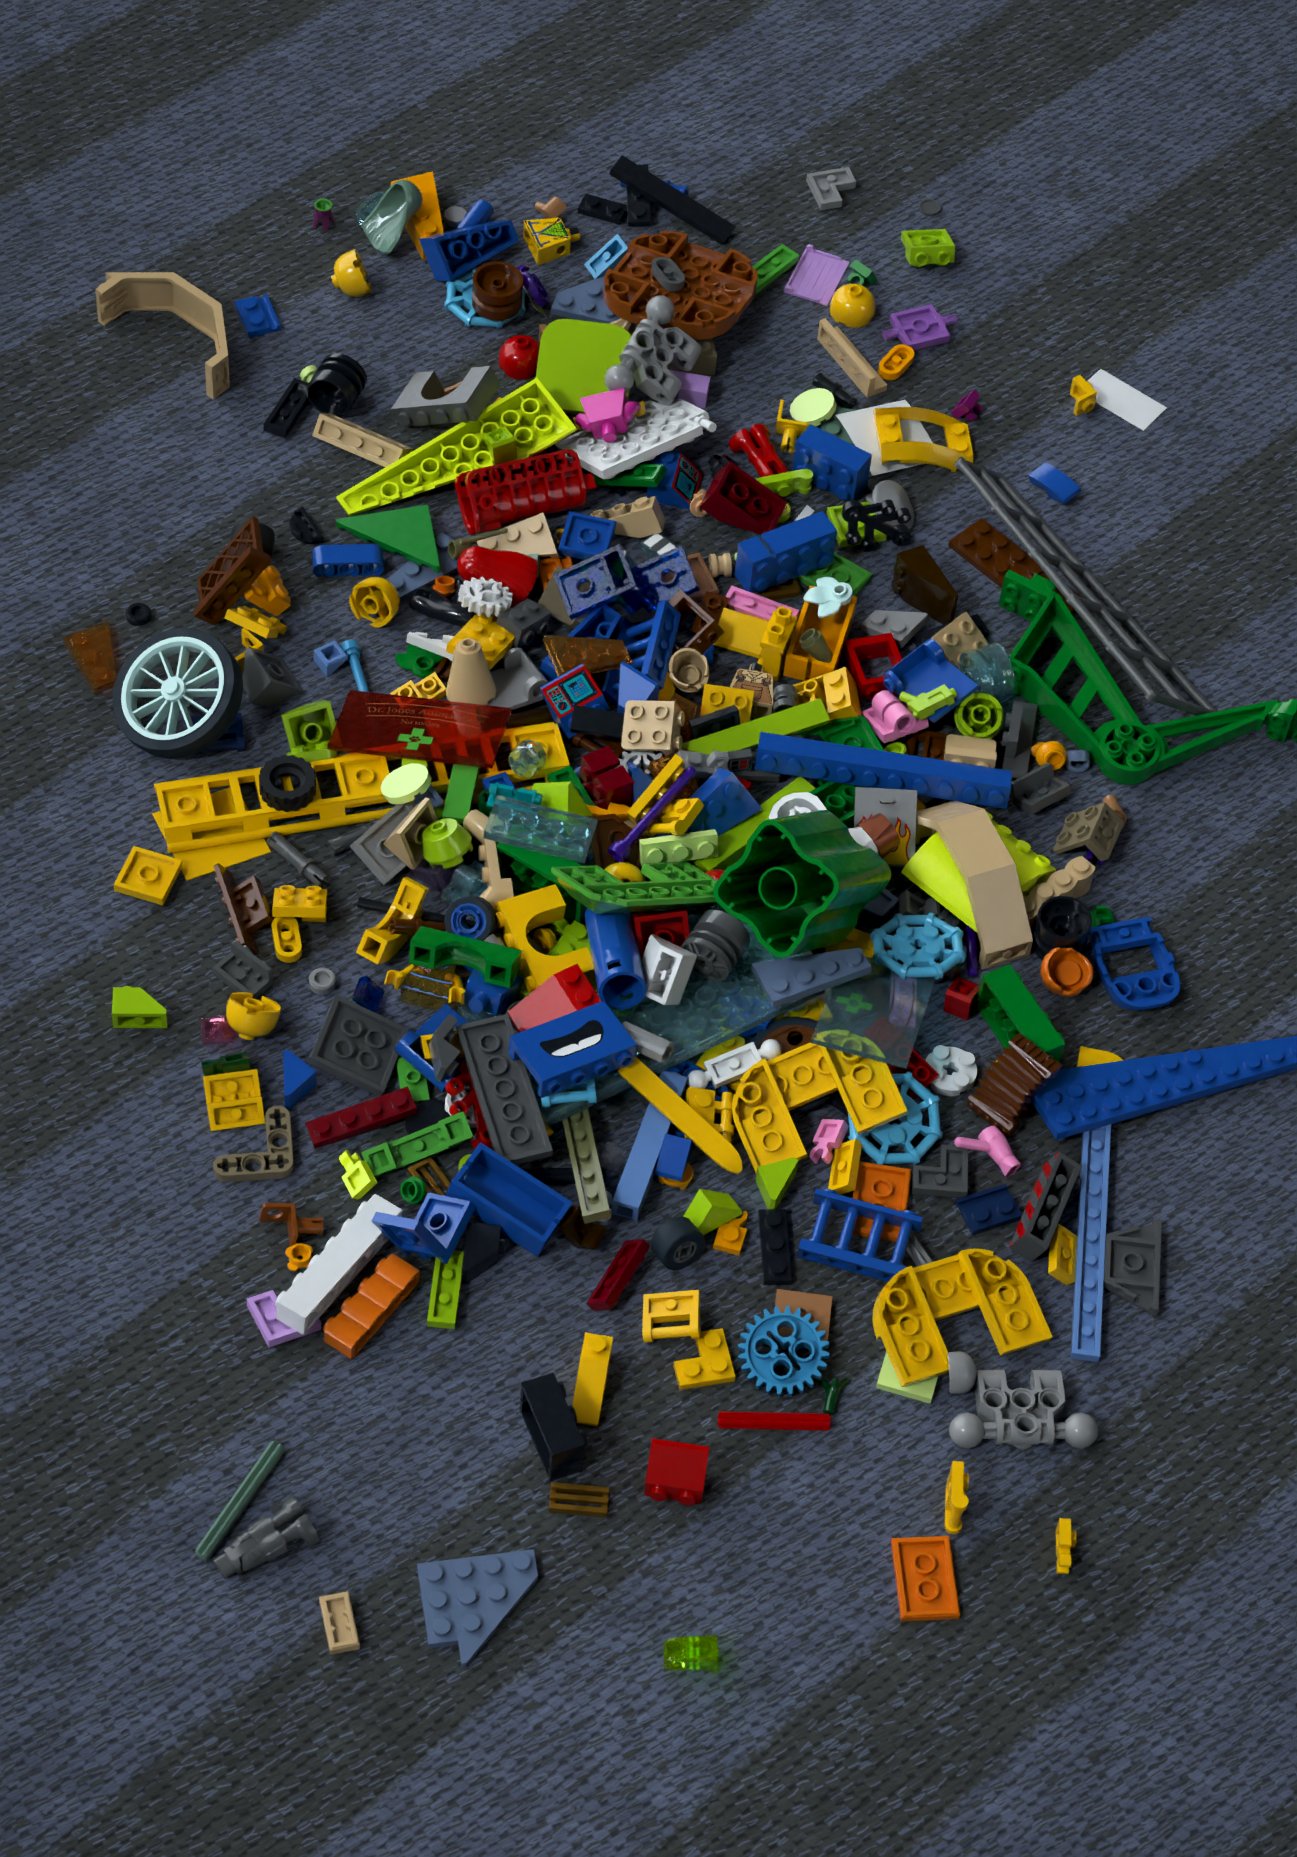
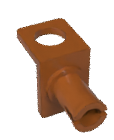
M264 1203L262 1205L259 1215L260 1222L287 1221L290 1247L296 1244L298 1234H323V1218H298L295 1203ZM272 1210L282 1211V1213L278 1215L267 1214L269 1211Z

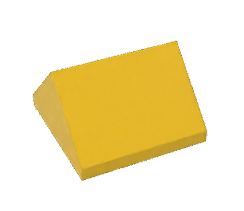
M723 608L718 625L725 633L713 645L759 659L762 647H759L760 641L769 621Z

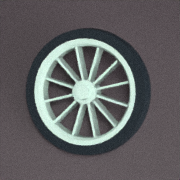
M175 628L158 633L139 645L126 659L118 673L113 689V711L116 721L123 733L134 745L151 755L169 759L194 755L215 743L234 721L242 701V673L237 660L230 650L221 641L207 632L193 628ZM190 652L200 653L187 671ZM180 653L176 676H174L168 657ZM211 658L216 667L197 676ZM160 662H163L168 675L165 681L150 673ZM147 676L162 685L161 689L140 688ZM219 677L218 689H197ZM138 697H158L137 709ZM193 697H216L209 711L193 701ZM181 709L188 729L175 734L179 710ZM158 710L144 728L140 719ZM188 710L192 713H197L201 710L206 715L193 725ZM169 715L166 734H156L157 729Z

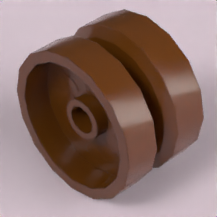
M497 261L485 263L476 269L473 274L472 306L475 312L483 318L497 321L510 319L517 315L522 308L523 276L520 270L509 263Z

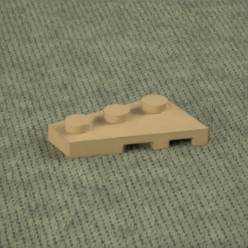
M544 513L505 527L508 529L507 533L477 541L478 546L492 550L560 558Z

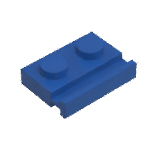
M264 294L262 298L255 296L235 301V308L248 338L268 334L271 331H281V325L267 294Z

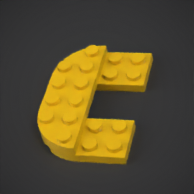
M833 1032L821 1034L815 1037V1041L768 1061L764 1058L745 1072L740 1079L735 1095H733L732 1115L756 1174L758 1166L790 1158L801 1160L808 1157L789 1111L837 1090L842 1097L858 1135L908 1114L883 1056L871 1043L865 1039L862 1040L850 1036L849 1033Z
M966 1249L961 1250L957 1255L914 1268L912 1266L906 1267L888 1281L880 1291L874 1304L873 1328L876 1338H881L901 1387L949 1373L948 1351L935 1322L947 1317L980 1308L1000 1356L1047 1342L1053 1337L1028 1279L1009 1259L1005 1261L993 1255L994 1252L990 1250Z

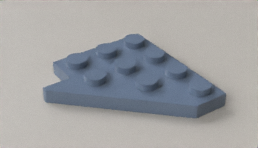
M605 276L558 292L551 307V314L576 320L609 324L621 319L611 312L604 302Z
M534 1549L418 1563L417 1572L428 1648L458 1645L461 1667H467L538 1580Z

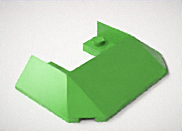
M687 861L642 863L641 874L650 879L647 882L623 883L598 865L551 868V873L567 893L596 914L660 911L677 908L689 909L716 902L713 890L717 880Z

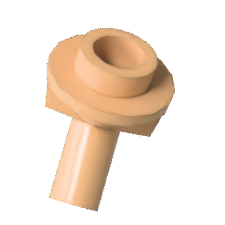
M704 489L694 494V498L690 503V511L696 517L708 514L699 507L706 494Z

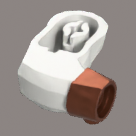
M792 793L782 797L773 806L769 819L827 809L820 799L811 793ZM881 813L855 825V828H848L850 835L857 843L863 847L871 848L882 859L900 844V838L895 828Z

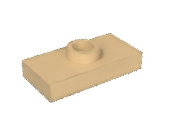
M349 1592L319 1597L330 1655L360 1649Z

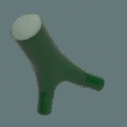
M834 1377L831 1386L825 1379L821 1380L820 1383L826 1392L823 1413L834 1415L838 1395L843 1387L849 1383L847 1378L838 1383L839 1379Z

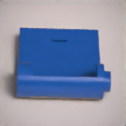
M931 638L883 675L885 679L883 680L884 686L888 691L895 692L898 695L904 691L918 696L921 693L926 694L944 684L948 689L954 688L957 693V697L954 698L955 703L950 706L946 705L928 716L927 718L933 723L979 689L977 683L946 660L940 645Z
M446 1003L416 1032L409 1031L394 1049L395 1052L443 1093L446 1092V1084L452 1078H457L461 1073L459 1069L464 1058L457 1059L456 1061L460 1064L451 1076L446 1074L439 1082L435 1079L433 1064H429L424 1060L420 1036L434 1034L449 1014L458 1020L456 1026L469 1023Z

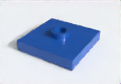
M569 511L558 547V554L605 564L617 521Z

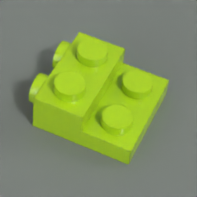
M946 229L901 231V241L906 248L905 257L910 265L923 267L926 264L944 266L948 263H954L955 245Z

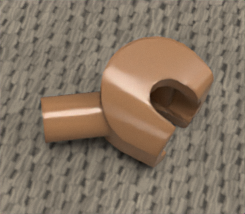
M553 197L546 204L540 201L536 202L535 209L546 219L558 218L566 210V205L560 198Z

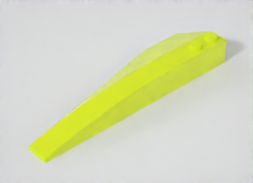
M535 378L486 407L477 421L459 423L338 495L336 499L346 513L352 516L455 482L456 477L461 473L493 466L494 462L482 434L504 426L514 436L516 442L517 459L511 461L537 455L577 431V428L539 379Z

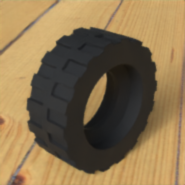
M281 755V757H274L271 761H267L265 766L261 768L259 775L260 795H262V800L270 808L273 807L277 811L290 812L305 808L309 802L313 801V797L316 795L314 768L304 758H298L295 755ZM282 776H294L299 778L301 784L296 790L282 791L276 788L275 781Z

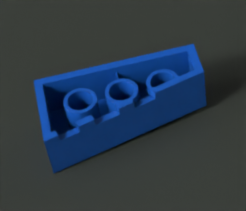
M601 602L542 661L540 672L547 681L551 682L581 664L585 665L593 678L617 633L621 615Z
M719 768L688 798H699L704 807L685 833L715 829L719 836L762 808L733 772ZM667 833V834H656V835H654L653 837H649V838L669 836V835H672V834H671V833Z

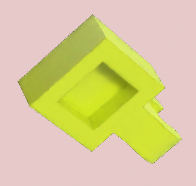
M346 1150L339 1156L341 1164L347 1171L342 1176V1179L351 1197L361 1199L378 1183L367 1161L361 1160L358 1153H354L351 1156L349 1151Z

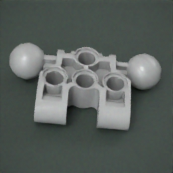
M661 295L655 296L648 301L646 306L647 319L640 321L619 356L621 363L611 366L606 371L604 381L610 391L624 388L625 392H628L632 388L635 379L638 389L658 403L669 406L682 387V382L668 370L667 365L672 363L681 370H692L702 353V347L678 327L665 329L660 327V325L669 323L675 314L674 303L670 298Z
M977 1370L974 1384L977 1415L968 1412L960 1413L952 1420L949 1426L952 1442L959 1447L967 1449L976 1447L982 1439H994L995 1445L1008 1443L1019 1449H1027L1032 1445H1039V1443L1053 1445L1054 1439H1065L1072 1447L1082 1449L1089 1447L1098 1437V1425L1095 1419L1088 1414L1079 1412L1070 1415L1065 1422H1056L1062 1416L1065 1405L1061 1370H1031V1390L1026 1388L1009 1389L1005 1370Z

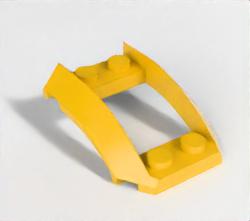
M890 407L874 409L873 414L882 465L886 464V461L900 460V463L932 464L950 469L951 472H956L958 468L954 464L959 457L973 463V451L968 424L962 423L946 414L925 408ZM900 420L925 421L942 426L947 447L928 442L903 441Z

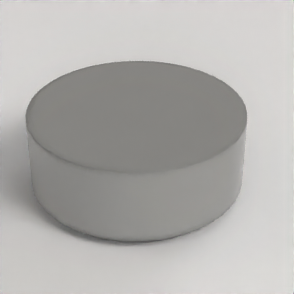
M458 206L449 207L444 212V221L450 227H457L467 212Z
M318 968L310 973L309 987L314 993L325 995L334 990L336 979L335 974L330 969Z

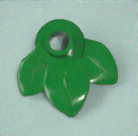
M412 644L408 645L406 653L395 655L396 662L401 668L412 671L415 676L420 678H426L434 673L436 665L443 658V656Z

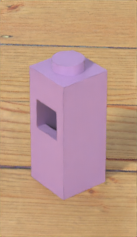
M669 370L682 382V387L674 400L676 401L681 398L699 408H705L709 394L710 376Z

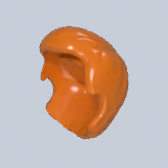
M1054 948L1045 955L1041 962L1040 976L1047 990L1061 997H1074L1080 994L1083 989L1090 985L1093 979L1092 964L1084 955L1073 948Z

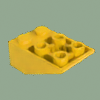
M846 667L793 685L798 690V699L796 701L798 705L821 698L830 718L829 723H832L833 719L861 716L857 683Z

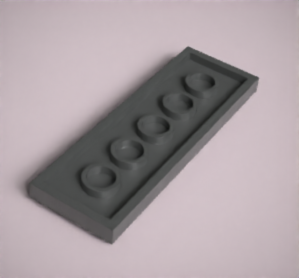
M505 1014L457 1025V1037L493 1150L515 1165L553 1156L552 1146L525 1064L521 1059L513 1061L508 1055L510 1036L515 1034L509 1015Z

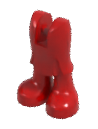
M755 424L750 428L749 432L744 428L729 440L728 446L733 453L745 452L748 456V461L755 467L759 477L789 472L786 465L777 455L775 446L769 440L770 431L766 425Z

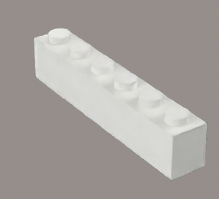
M374 1194L368 1202H362L357 1210V1214L352 1219L349 1218L344 1222L340 1233L328 1240L320 1255L316 1254L311 1259L308 1268L303 1273L300 1272L296 1275L292 1286L287 1291H282L275 1302L277 1306L276 1319L304 1335L389 1240L372 1222L375 1213L381 1212L401 1217L402 1209L377 1194Z

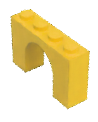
M556 884L497 902L495 913L497 927L502 928L506 947L522 950L520 970H522L525 976L524 981L529 992L534 991L553 974L575 964H578L589 983L595 982L596 976L593 960L587 947L563 955L549 956L536 951L527 940L526 936L533 929L564 919L566 904Z

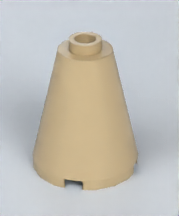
M465 638L456 644L446 688V698L449 703L453 705L454 702L460 705V709L464 710L484 708L488 705L489 700L496 698V686L482 647L478 641L472 638Z

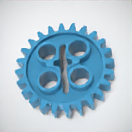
M789 1305L786 1306L784 1313H780L778 1306H775L774 1314H770L767 1309H764L763 1319L754 1315L755 1325L746 1323V1329L749 1333L740 1334V1338L746 1343L738 1344V1350L745 1352L738 1355V1361L747 1362L741 1367V1371H750L747 1381L751 1382L757 1379L756 1389L765 1385L766 1394L769 1395L775 1389L777 1390L778 1397H781L783 1390H787L789 1397H792L793 1389L796 1388L803 1394L804 1384L813 1388L812 1378L818 1380L822 1378L818 1369H827V1364L821 1360L829 1359V1353L823 1351L829 1347V1341H821L826 1336L825 1330L817 1331L820 1322L816 1321L811 1324L810 1313L802 1318L801 1308H798L794 1314L790 1313ZM783 1327H788L793 1330V1334L789 1337H782L778 1334V1331ZM768 1332L772 1333L783 1350L788 1348L789 1358L801 1368L797 1371L792 1366L791 1361L784 1353L779 1354L778 1345L767 1336ZM761 1344H766L771 1347V1351L768 1354L762 1355L756 1351V1348ZM801 1348H806L811 1352V1355L808 1358L802 1359L796 1355V1352ZM782 1365L789 1369L788 1374L785 1376H778L774 1372L776 1367Z

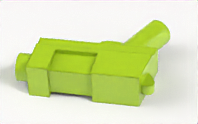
M944 684L926 694L921 693L918 696L902 691L899 695V700L907 703L908 709L914 718L923 720L934 714L936 710L946 705L954 704V698L957 697V693L954 688L948 689Z

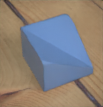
M335 640L314 650V662L326 677L331 675L348 659L347 654Z

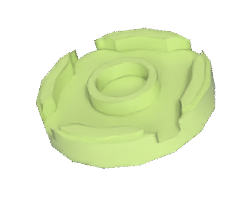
M810 389L794 399L790 406V414L794 421L807 422L808 427L810 424L816 427L824 419L827 421L836 411L837 404L833 394L827 389Z
M411 763L401 766L387 775L381 784V791L385 799L391 804L409 803L416 799L415 795L419 792L422 795L427 791L432 778L426 766Z

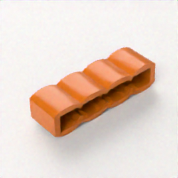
M391 1254L387 1259H381L375 1268L376 1273L370 1278L366 1277L360 1283L358 1293L344 1301L341 1306L342 1312L336 1317H330L324 1325V1342L350 1359L357 1355L420 1281V1270L395 1254Z

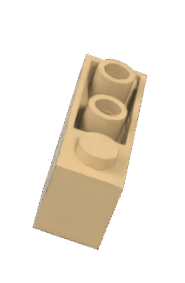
M656 496L650 498L641 497L633 503H620L611 509L604 511L599 509L590 514V516L617 521L614 534L636 538L661 533L666 522Z

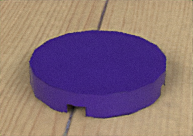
M523 264L517 268L523 276L524 287L540 307L548 304L550 299L545 298L547 297V292L536 274H529L528 270L530 267Z

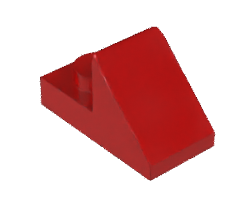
M957 977L946 991L943 1011L967 1020L980 985Z

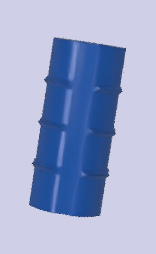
M478 200L470 208V211L465 214L464 219L459 222L455 230L487 223L494 213L492 205L485 200Z

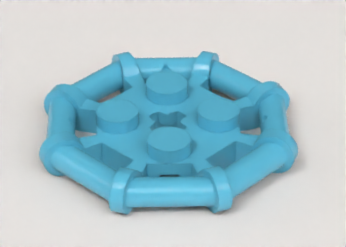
M476 266L455 279L446 282L447 296L444 307L447 311H451L461 319L465 326L469 328L471 326H485L501 329L502 325L519 315L523 316L526 312L524 306L526 291L523 288L522 308L514 317L502 321L477 317L479 314L475 312L472 306L473 274L477 269ZM456 292H463V295L456 296ZM461 306H465L467 309H469V313L465 312L461 308Z
M930 912L928 915H902L897 913L886 924L871 932L870 938L873 941L874 948L873 961L877 965H883L895 972L903 980L919 977L941 979L944 973L956 964L963 963L966 958L962 944L963 932L959 927H953L937 918L935 913ZM910 925H924V927H908V926H910ZM897 928L896 934L894 936L889 935L892 931H894ZM952 944V950L945 949V946ZM884 946L891 947V950L886 951ZM898 959L903 962V965L898 963ZM939 959H940V962H941L942 960H944V961H943L942 963H940V964H939V963H936V961L939 960Z
M907 1071L906 1074H891L895 1084H901L899 1093L908 1111L907 1115L899 1118L901 1122L899 1125L897 1123L893 1125L886 1123L858 1135L848 1113L849 1141L856 1139L862 1143V1150L876 1161V1164H919L922 1156L938 1139L942 1138L943 1132L940 1127L938 1104L940 1099L938 1095H933L912 1076L911 1072ZM908 1088L924 1101L917 1104L906 1094ZM928 1109L930 1127L922 1125L921 1111ZM918 1133L926 1136L916 1148L910 1143ZM868 1135L872 1136L879 1144L882 1145L880 1150H878L865 1137ZM899 1146L904 1148L905 1153H887L888 1147Z

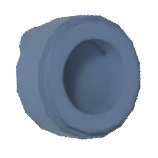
M1066 750L1067 759L1065 765L1069 771L1081 773L1089 768V750ZM1072 761H1083V765L1075 767L1072 765Z

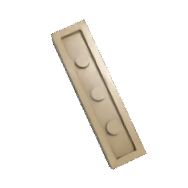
M826 318L820 320L817 340L862 393L868 398L886 391L887 384L843 332L837 326L833 328Z
M331 413L319 414L312 435L383 467L389 466L413 451V448Z

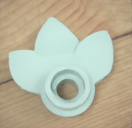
M823 577L816 580L817 587L809 589L803 598L806 602L819 605L818 617L824 618L834 615L840 610L841 606L847 605L851 601L853 591L847 583H839L832 577Z

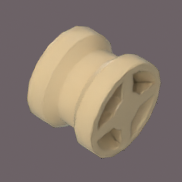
M723 553L721 556L709 554V571L713 578H717L718 575L731 577L732 562L730 553Z

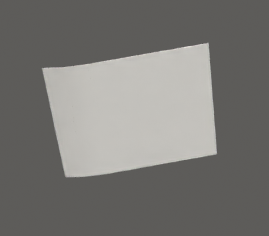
M1102 369L1097 371L1087 381L1097 391L1095 401L1097 404L1143 431L1167 409V407Z
M906 400L836 415L854 445L872 454L870 465L872 476L924 464L900 463V460L886 461V464H881L873 411L875 408L911 407ZM900 420L903 441L933 443L920 421Z

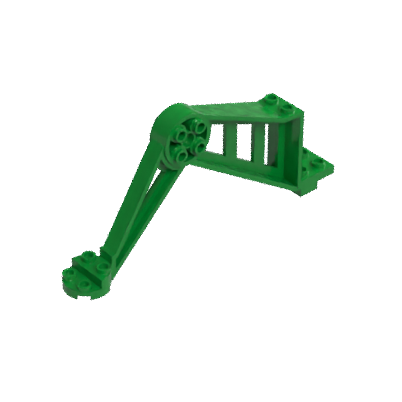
M1008 570L1005 574L998 605L1009 612L1024 617L1031 624L1007 659L1001 688L1006 689L1010 694H1018L1024 697L1029 703L1037 704V710L1081 750H1089L1090 758L1110 780L1124 785L1142 783L1154 773L1253 730L1260 732L1264 725L1267 728L1266 735L1270 739L1284 743L1287 737H1290L1297 742V700L1289 699L1288 702L1272 700L1146 726L1143 725L1060 595L1055 592L1056 586L1052 581L1036 573L1031 580L1011 570ZM1052 629L1063 645L1041 678L1028 664ZM1074 659L1087 680L1070 707H1068L1054 693L1053 688L1071 660ZM1097 693L1115 720L1104 723L1093 732L1080 718ZM1221 727L1169 750L1165 739Z

